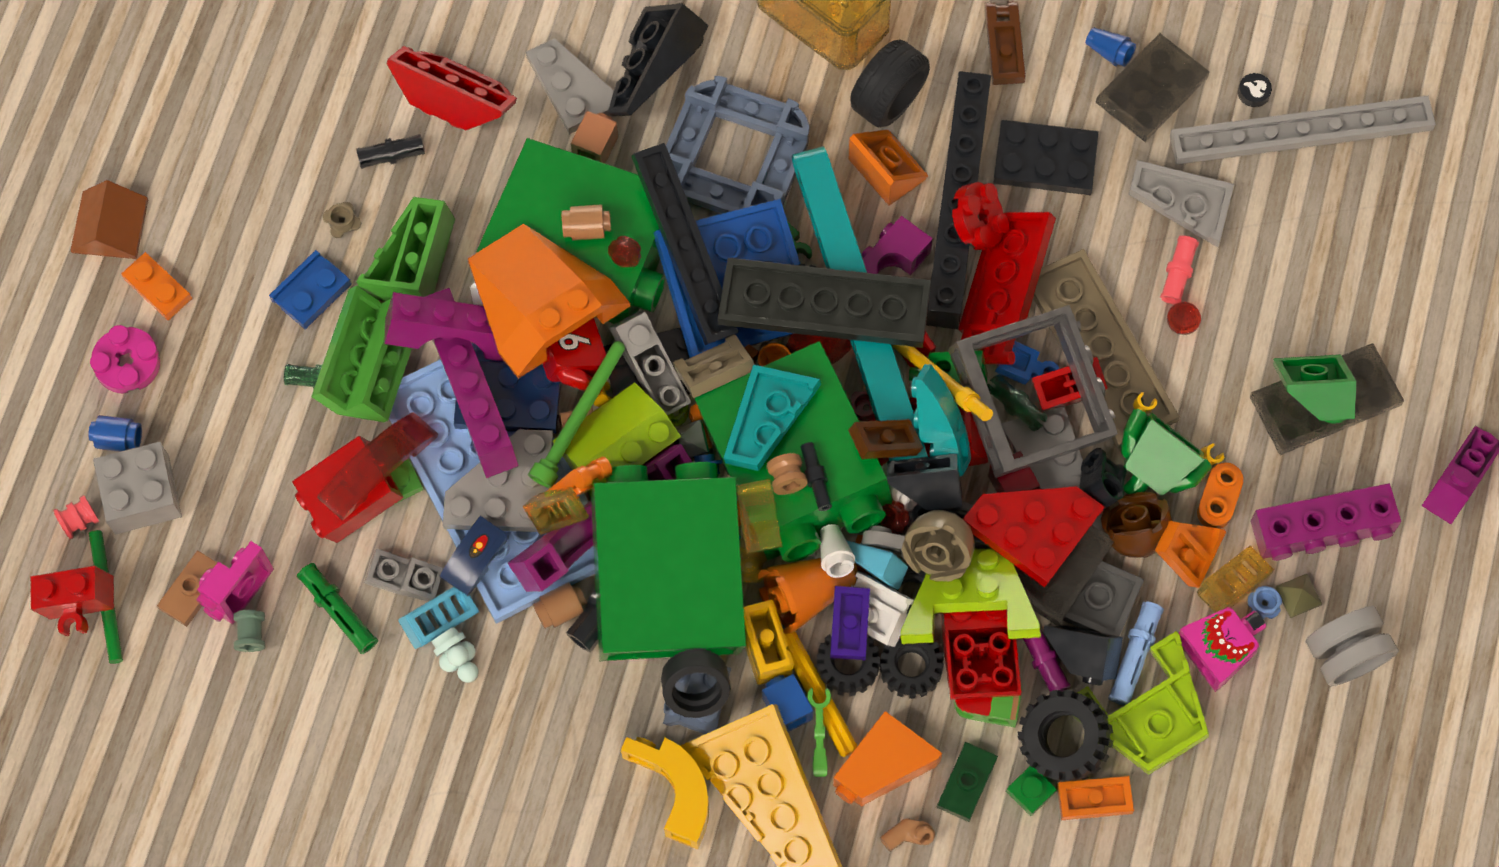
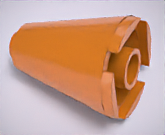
M821 558L770 566L760 570L758 574V580L763 578L765 586L760 588L759 592L762 602L774 601L780 623L786 627L783 629V632L790 634L797 631L834 602L835 586H855L858 570L854 563V568L848 575L839 578L830 577L821 567Z

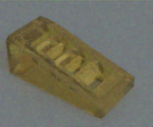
M572 487L536 494L523 505L525 512L540 535L586 520L589 517Z
M1248 546L1205 579L1197 594L1215 613L1227 607L1233 608L1270 576L1274 569L1251 546ZM1246 561L1258 574L1254 576L1242 563ZM1233 570H1235V571L1246 581V583H1244V582L1233 572ZM1223 579H1225L1236 591L1234 592V591L1223 581Z

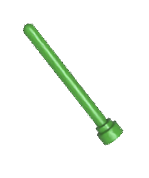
M616 341L612 344L546 458H541L539 463L535 462L529 471L528 477L541 486L550 489L559 477L556 474L559 470L557 467L559 461L625 351V345L621 341Z

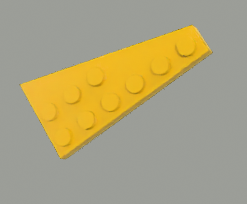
M777 704L767 706L680 745L695 760L703 776L716 787L723 796L725 803L754 838L760 841L771 854L770 857L778 867H842Z

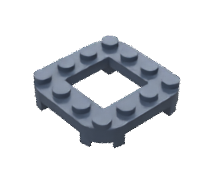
M714 76V80L704 81L695 87L691 85L686 91L684 105L666 147L689 203L721 214L781 199L782 205H784L796 176L792 154L806 151L809 143V123L807 117L799 108V104L788 98L787 102L783 103L727 84V77ZM716 117L774 136L756 182L753 181L751 186L695 167Z

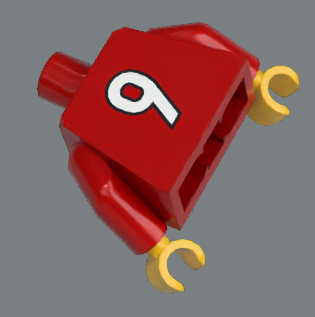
M594 318L546 348L547 361L542 364L547 379L552 382H561L585 392L606 356ZM607 381L593 403L596 407L602 406L612 398L605 392L610 389V384Z

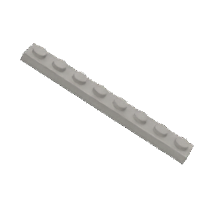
M1429 96L1172 129L1170 140L1177 165L1433 131L1436 123Z

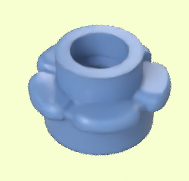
M1261 586L1256 588L1255 592L1250 593L1247 603L1252 609L1251 612H1258L1263 619L1265 617L1272 619L1281 611L1279 607L1282 604V598L1274 588ZM1262 601H1267L1268 605L1263 606Z

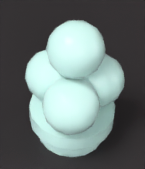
M452 627L431 641L436 648L433 651L437 657L440 656L439 665L443 671L454 672L457 670V675L461 681L466 683L473 682L479 672L477 666L470 662L475 656V647L471 642L463 641L466 638L463 632L458 633L456 628Z

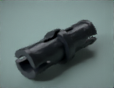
M420 134L393 141L391 138L384 139V143L356 148L361 169L386 162L396 164V160L425 154Z

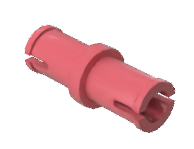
M1181 235L1178 237L1173 259L1167 264L1166 272L1168 275L1163 292L1160 295L1162 301L1173 305L1181 304L1187 279L1192 277L1193 268L1191 265L1199 242L1190 236Z

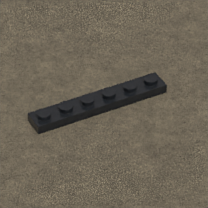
M665 143L634 153L631 158L705 346L739 333L737 327L718 325L722 288Z

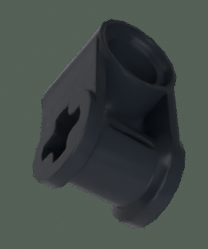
M1102 448L1093 449L1082 462L1079 488L1106 509L1123 498L1127 469L1122 464L1116 465L1107 458L1106 452Z

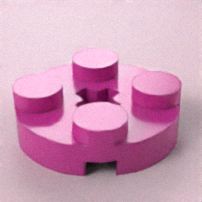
M116 325L103 335L94 346L90 365L97 379L105 388L115 393H128V390L136 388L141 390L147 387L155 379L160 369L159 351L152 337L145 331L135 327ZM130 353L131 358L134 360L131 365L125 363L122 367L119 366V358Z

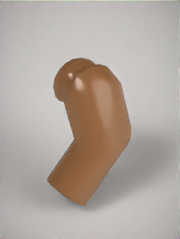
M906 818L883 834L880 840L891 852L904 841L919 845H929L934 841L935 832L929 823Z

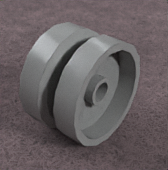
M1368 606L1345 614L1322 626L1306 639L1305 642L1314 658H1328L1320 670L1329 686H1337L1361 677L1387 663L1398 654L1399 650L1391 635L1377 634L1384 622L1376 607Z

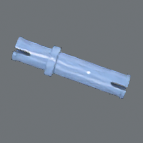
M1143 601L1134 628L1130 629L1127 636L1130 639L1108 697L1109 700L1116 704L1125 706L1131 702L1150 647L1155 644L1156 637L1154 635L1164 608L1153 602Z

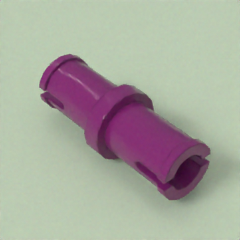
M1040 626L1041 638H1023L1033 658L1031 664L1034 669L1039 670L1049 692L1054 690L1065 691L1071 687V684L1068 682L1057 661L1059 658L1055 650L1052 651Z

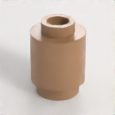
M602 204L571 206L570 210H563V237H572V241L605 238V231H611L610 211H603Z
M568 582L540 596V601L534 603L533 607L540 622L546 629L550 626L556 628L581 615L583 612L582 606L586 605L587 602L579 586L577 585L572 588Z

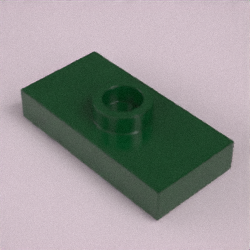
M965 742L937 804V808L970 822L998 756Z

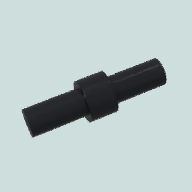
M804 443L800 448L806 465L804 474L808 481L807 485L813 489L818 510H829L832 508V504L826 487L828 478L825 467L819 463L814 443Z

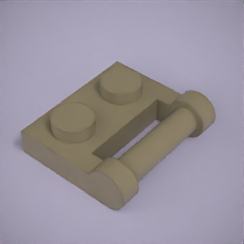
M735 334L725 338L726 342L689 359L683 360V358H680L673 362L679 379L683 381L693 398L751 373L754 365L753 360Z

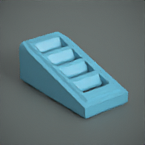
M847 541L855 556V563L891 588L897 590L900 588L908 569L904 561L892 552Z
M452 587L399 618L398 621L413 647L417 649L434 640L450 628L477 614L479 610L470 595L467 597L455 587ZM453 595H455L464 611L461 615H459L450 599ZM441 602L452 619L449 622L438 606ZM430 610L439 628H434L426 611ZM416 617L418 618L427 635L424 636L422 630L420 629L419 625L415 620Z

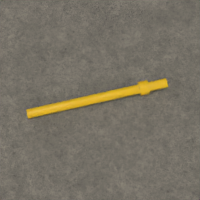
M891 344L894 349L920 370L924 364L932 365L949 388L956 404L966 412L972 411L983 421H988L992 418L993 411L980 401V396L970 387H963L915 347Z

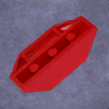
M403 46L387 59V66L408 103L421 109L425 114L434 115L449 122L453 127L467 131L500 118L516 104L517 98L501 82L444 56L425 51H414L410 47Z

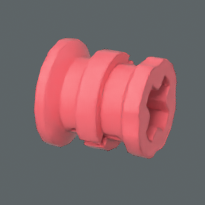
M84 495L79 497L80 501L73 504L71 502L67 504V509L63 511L53 510L59 524L70 540L74 538L73 532L80 529V531L87 529L86 525L88 523L96 524L100 522Z

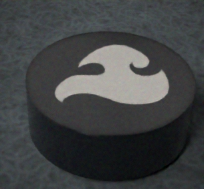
M1251 73L1244 76L1238 87L1239 99L1250 107L1264 105L1269 100L1272 92V85L1269 79L1259 73Z

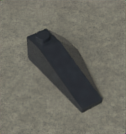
M683 3L644 7L630 34L628 42L632 45L630 56L627 55L623 58L622 66L626 70L624 76L616 82L607 113L612 117L631 116L696 52L704 41L703 36L709 25Z

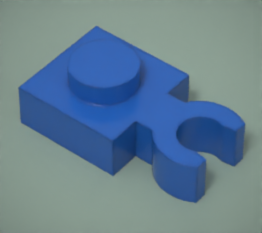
M1015 341L1012 349L1015 354L1014 364H997L995 372L1026 385L1030 378L1042 375L1044 371L1052 372L1058 370L1059 366L1052 361H1037L1039 351Z

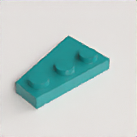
M753 365L724 455L725 464L759 471L821 386L820 379Z

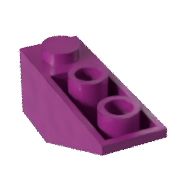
M1474 426L1429 493L1422 507L1452 524L1498 455L1499 440L1491 433Z

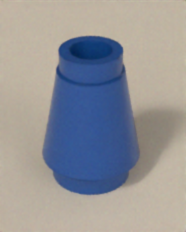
M1096 27L1090 30L1085 41L1086 45L1090 46L1114 66H1127L1136 50V44L1131 42L1130 37Z

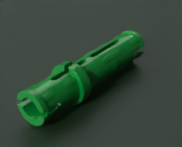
M310 563L299 571L297 578L301 580L315 597L314 603L319 608L323 607L360 654L370 651L377 644L378 639L374 637L357 614L339 595L340 589L337 585L330 584L315 563Z

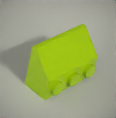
M633 383L585 417L562 457L571 470L580 466H587L590 462L602 456L608 459L612 467L643 465L679 439L681 435L663 409L636 383ZM596 478L592 481V487L594 483H606V478L602 480ZM592 489L589 490V491H587V493L589 494L590 497H591Z

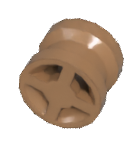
M783 454L771 459L767 463L768 473L774 478L772 487L775 494L787 495L795 493L807 485L806 475L800 470L802 461L798 454Z

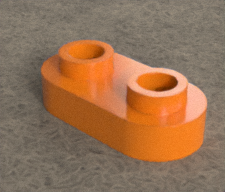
M1224 462L1212 468L1197 509V516L1202 525L1221 529L1230 522L1244 481L1243 474L1236 465ZM1221 475H1229L1232 478V482H1224L1221 479ZM1218 505L1221 507L1222 512L1214 513L1210 506Z

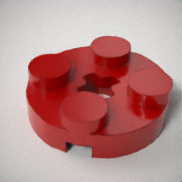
M981 182L960 187L954 199L959 198L958 208L952 209L953 223L958 236L965 244L971 243L975 246L973 248L975 250L996 246L1001 240L1002 234L1007 233L1009 230V220L1003 213L997 188L992 183L983 184Z

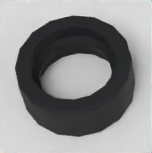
M706 649L681 651L671 657L662 670L661 684L663 697L666 705L676 714L690 718L709 716L720 710L729 699L731 689L729 672L725 661L716 653ZM692 673H706L717 680L713 687L697 694L685 693L675 687L679 679Z

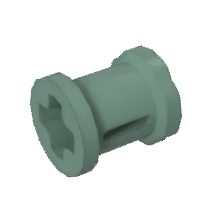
M241 610L234 613V621L237 622V640L234 641L235 650L240 652H257L265 649V641L261 640V622L265 620L264 612Z

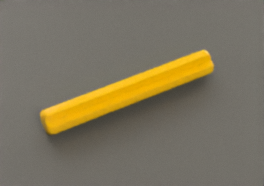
M796 631L790 634L784 633L788 644L787 650L790 651L794 662L793 669L807 695L809 690L813 688L812 698L814 702L818 704L823 703L826 700V686ZM831 697L829 704L823 708V725H825L840 756L846 757L857 748V743Z

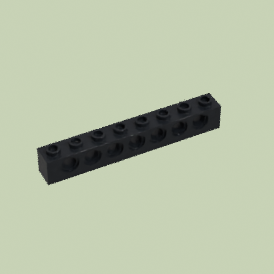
M963 71L958 73L926 326L957 330L959 328L970 244H965L958 236L953 223L952 209L958 208L959 198L954 199L957 190L964 185L978 182L991 75Z

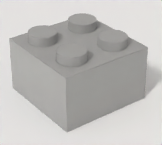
M161 442L93 459L105 520L115 535L182 517L170 458Z

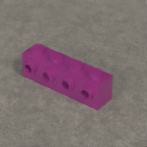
M1390 483L1257 509L1251 519L1261 559L1272 557L1273 561L1287 559L1293 553L1305 551L1306 554H1315L1325 550L1326 546L1339 544L1340 547H1349L1359 543L1360 539L1370 537L1374 541L1384 540L1393 536V533H1395L1401 523Z

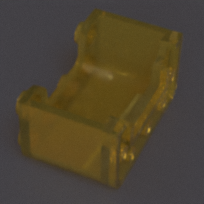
M756 0L762 12L840 70H850L856 67L889 33L891 0Z

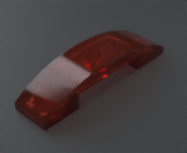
M414 412L406 415L385 429L360 450L318 494L317 498L343 521L367 500L368 493L411 455L413 457L417 456L438 437V433Z

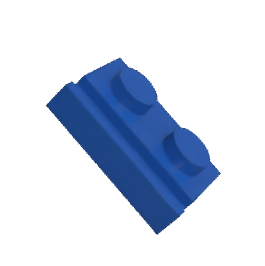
M315 250L269 294L272 302L280 306L303 329H306L352 283L344 273Z

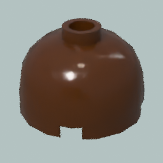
M1137 492L1125 495L1118 501L1119 505L1110 510V506L1104 510L1101 516V523L1109 545L1121 555L1130 558H1146L1155 554L1156 546L1166 530L1168 522L1172 521L1167 501L1164 498L1163 501L1158 500L1156 494L1151 492Z

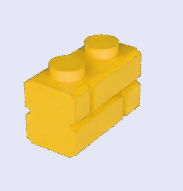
M768 600L744 607L745 649L757 685L765 684L780 675H784L785 678L790 676L794 662L790 651L787 650L788 644L774 601Z

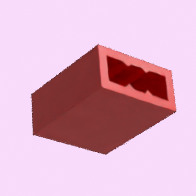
M357 436L292 481L298 491L295 494L298 503L304 510H308L313 518L311 526L315 533L321 539L326 538L335 543L340 542L404 498L373 443L361 436Z

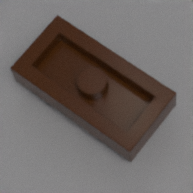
M910 419L855 422L848 430L861 459L917 456L923 449Z

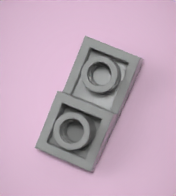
M376 549L364 583L396 594L430 601L436 596L441 581L440 574L444 568L413 557L408 560Z

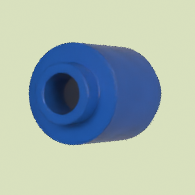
M99 415L96 421L91 422L88 437L89 441L93 442L95 449L121 452L140 447L142 426L141 423H135L130 418Z

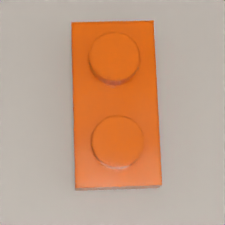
M146 252L121 273L123 279L168 321L192 300L190 293Z
M1129 776L1058 782L1057 784L1061 820L1129 815L1134 812Z

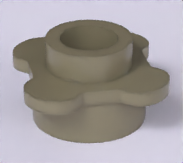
M349 202L335 204L323 214V220L329 223L331 227L330 233L334 238H341L344 233L350 230L356 231L361 227V220L355 217L353 213L354 207ZM345 218V221L339 222V219Z

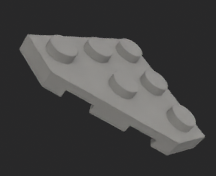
M517 430L509 438L518 467L486 478L479 463L445 492L442 524L444 529L470 530L479 516H482L502 531L547 532L549 507L547 508L541 495L548 488L533 481L528 477V473L534 463H539L541 458L545 459L552 448L553 431Z

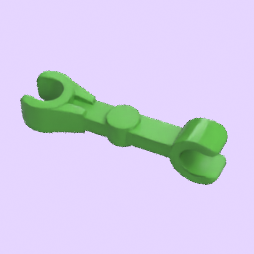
M813 688L808 692V701L811 706L816 708V725H814L816 748H814L813 775L815 777L827 776V756L825 748H823V739H825L823 708L831 700L828 688H825L826 700L820 704L814 702L812 698Z

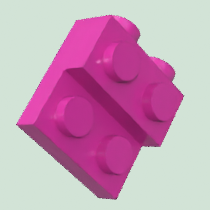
M252 541L249 542L246 548L242 547L236 552L230 569L218 561L213 569L209 568L205 571L199 581V588L197 590L200 595L196 601L204 607L203 611L208 616L218 622L224 618L231 624H234V613L246 608L274 570L264 550Z

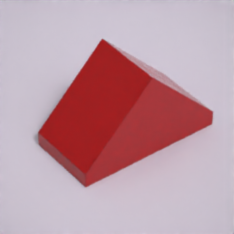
M1094 357L1092 364L1096 377L1102 380L1106 391L1108 388L1098 358ZM1069 366L1032 378L1042 411L1073 405L1082 401Z

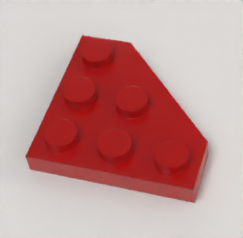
M1077 486L982 494L963 519L971 528L973 535L1045 587L1105 507Z

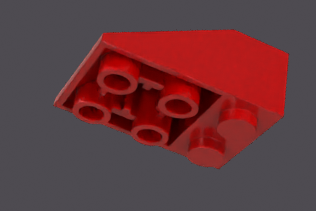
M1007 610L940 613L950 700L1021 696L1017 639L1008 638Z

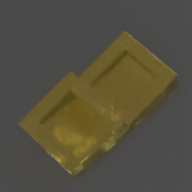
M771 479L736 485L741 513L740 520L747 554L782 547Z

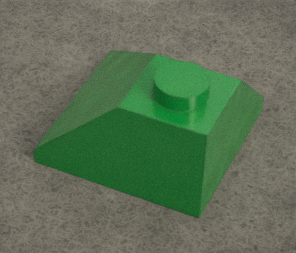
M1341 354L1273 358V366L1287 392L1320 421L1335 424L1341 423L1346 419H1355L1356 380Z

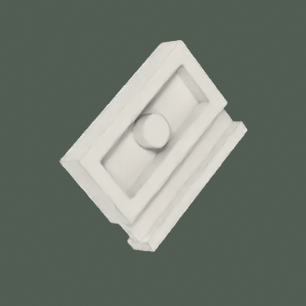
M857 572V582L855 586L851 587L870 588L867 634L885 645L895 647L900 637L901 628L908 615L906 614L907 610L914 600L865 573Z

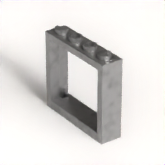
M1070 305L957 341L948 349L961 385L974 390L980 396V401L993 411V416L988 421L981 420L972 411L971 413L995 478L1107 441L1118 434L1113 421L1116 416L1111 409H1108L1104 398V384L1099 377H1096L1092 366V352L1087 345H1084L1080 334L1081 323L1080 321L1076 322ZM1054 326L1094 433L1014 459L974 351Z

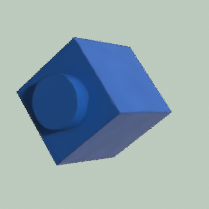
M794 674L786 678L784 675H780L766 683L765 686L767 688L762 690L763 701L766 706L777 704L788 732L813 720V709Z

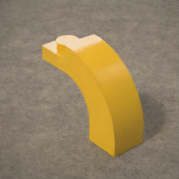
M626 737L621 748L622 758L661 774L674 789L675 801L664 827L665 837L698 850L709 819L708 792L699 766L686 750L667 738H664L660 749L657 750L655 749L656 745L645 738L636 737V740Z

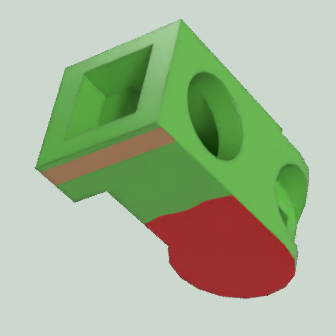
M1021 696L954 699V708L957 714L965 719L1016 728Z

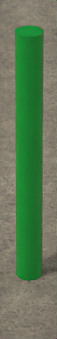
M101 530L91 531L88 534L93 566L109 573L103 533ZM114 607L113 610L101 611L110 664H117L123 661Z

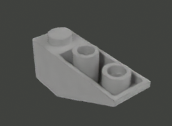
M637 311L609 326L615 341H621L625 345L623 356L642 388L663 409L666 415L691 403L646 312Z

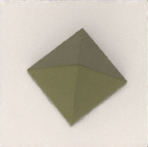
M1308 574L1275 587L1282 598V603L1290 618L1322 606V602Z

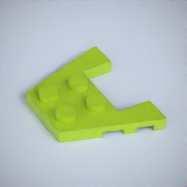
M991 548L974 549L970 565L965 573L955 580L934 581L930 579L931 574L926 573L900 631L902 644L934 642L935 613L1007 610L1009 639L1041 638L1039 621L1014 565Z
M1177 631L1150 647L1151 654L1168 679L1114 713L1107 714L1109 717L1107 719L1108 724L1112 725L1113 733H1110V739L1113 740L1112 747L1148 775L1204 741L1209 736L1197 692L1190 675L1189 665L1184 655L1181 638ZM1089 686L1077 692L1100 705L1101 710L1105 711Z

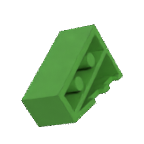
M413 197L391 229L393 233L384 247L382 249L378 248L374 254V262L365 275L361 273L356 283L358 286L380 301L391 299L393 292L422 297L433 294L455 222V217L446 202Z

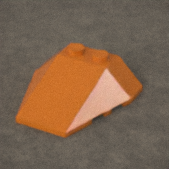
M522 224L468 258V263L482 300L498 353L518 379L547 361V347L595 316L604 324L631 307V303L610 278L525 224Z

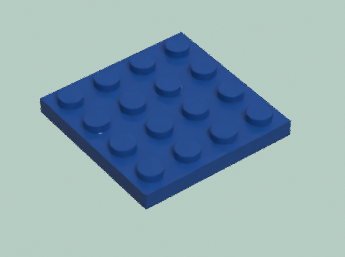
M781 199L696 220L722 290L728 258L790 265L800 264ZM660 230L653 233L689 357L691 358L726 341L722 339L705 346ZM737 327L739 333L735 335L745 348L748 344L753 346L796 333Z

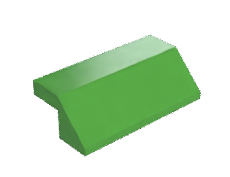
M357 285L348 290L311 397L337 415L386 422L389 420L412 348L384 344L385 318L391 299L381 303Z

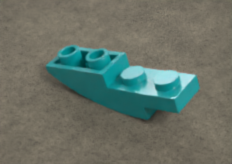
M924 364L918 376L913 378L911 386L912 397L917 398L914 427L919 429L920 442L930 443L929 456L957 453L960 476H963L971 461L969 440L963 418L952 393L942 377L932 365Z

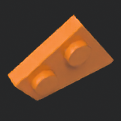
M1169 521L1155 551L1187 586L1199 588L1226 531L1220 528Z

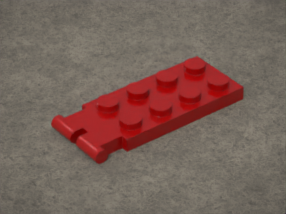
M1003 212L1009 220V230L1007 233L1002 234L1001 240L996 246L981 251L958 328L962 333L961 340L1027 319L1056 221L1051 212ZM1015 338L980 349L983 350L985 363L1013 365L1015 354L1012 349Z

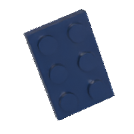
M479 361L506 431L549 430L557 434L561 382H552L547 379L542 364L518 379L506 363ZM456 400L454 427L455 429H467Z

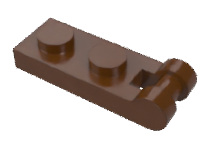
M1007 1V5H995V2L985 3L984 10L992 85L1025 83L1026 76L1018 1ZM997 18H1008V21H997Z

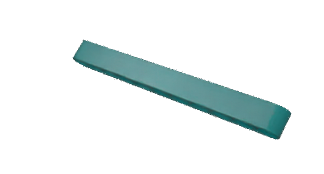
M825 146L792 154L795 174L826 268L867 273ZM850 340L876 421L910 419L914 427V413L891 344ZM915 429L919 437V429ZM921 442L923 449L917 456L889 457L888 459L889 461L928 456L924 443Z

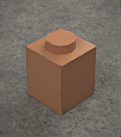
M587 111L571 141L572 153L606 163L619 137L617 122L606 114H594Z

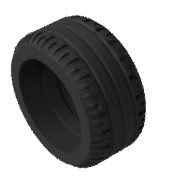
M900 39L889 42L871 59L857 79L850 96L852 109L876 127L889 126L906 111L922 89L930 71L929 59L904 40Z

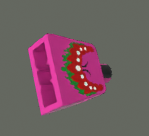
M1227 607L1182 627L1178 634L1181 638L1183 650L1216 692L1256 654L1260 646L1254 636L1264 630L1266 624L1256 611H1252L1240 619L1231 607Z

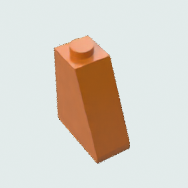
M884 711L834 776L833 786L837 788L835 793L849 804L856 802L862 807L936 768L941 762L942 752Z

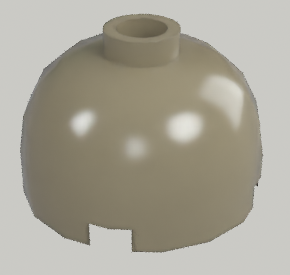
M933 510L919 516L911 524L902 544V552L905 561L916 573L919 574L920 570L927 574H931V580L952 581L960 578L970 565L975 541L971 528L964 519L955 513L945 510Z

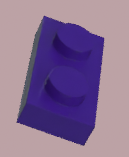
M835 586L830 658L866 659L870 588Z

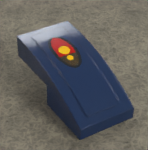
M479 516L450 557L440 574V578L468 597L489 570L488 565L508 541V534L482 516Z

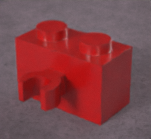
M96 566L30 576L31 610L50 620L60 618L58 621V631L64 636H70V626L75 621L76 631L82 634L87 633L88 621L83 614L114 609V576Z

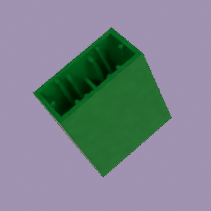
M527 138L476 253L522 224H525L613 281L631 303V307L607 322L615 324L636 313L639 309L653 313L661 299L666 276L656 272L660 256L653 233L660 229L639 176ZM602 204L603 211H610L611 231H605V238L572 241V237H563V210H570L571 206Z
M820 341L763 366L820 379L821 386L759 471L725 464L724 461L726 448L750 373L694 398L728 476L736 477V494L767 561L780 555L786 562L804 559L820 548V530L824 526L835 524L840 528L845 527L849 533H860L880 523L885 517L883 509L893 505L887 477L878 459H861L848 430L859 420ZM813 442L819 463L825 467L828 478L826 487L832 508L826 511H819L813 489L808 487V485L795 493L787 495L775 494L772 487L774 478L768 473L767 463L777 456L795 453L801 457L802 466L800 470L804 473L806 465L800 447L804 443Z
M692 462L680 464L675 467L676 480L648 481L646 466L612 467V475L606 478V483H594L591 493L599 661L671 658L677 653L689 649H706L718 655H737L746 647L736 477L718 478L716 463Z

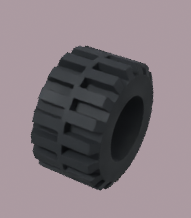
M1054 690L1050 691V694L1047 696L1040 695L1036 698L1038 702L1027 706L1025 710L1028 713L1025 718L1021 716L1019 722L1022 725V732L1018 731V740L1022 741V746L1019 748L1021 753L1027 757L1028 760L1026 762L1035 768L1038 773L1058 781L1084 780L1089 778L1088 775L1090 773H1097L1101 769L1099 765L1103 761L1106 762L1108 760V748L1113 746V740L1110 739V733H1113L1112 725L1108 724L1107 719L1109 717L1095 701L1071 690L1062 692ZM1071 715L1081 721L1084 727V741L1080 749L1073 755L1059 757L1052 753L1048 746V730L1051 724L1059 717Z

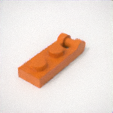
M602 456L595 459L587 466L573 469L543 493L541 497L547 508L556 503H560L561 507L567 506L580 498L579 495L593 488L591 485L593 480L596 478L602 480L611 476L612 466L606 457Z

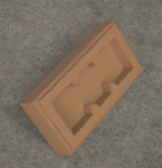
M197 550L158 603V609L187 627L202 607L196 601L200 595L197 590L199 588V581L205 571L209 568L213 569L217 562Z

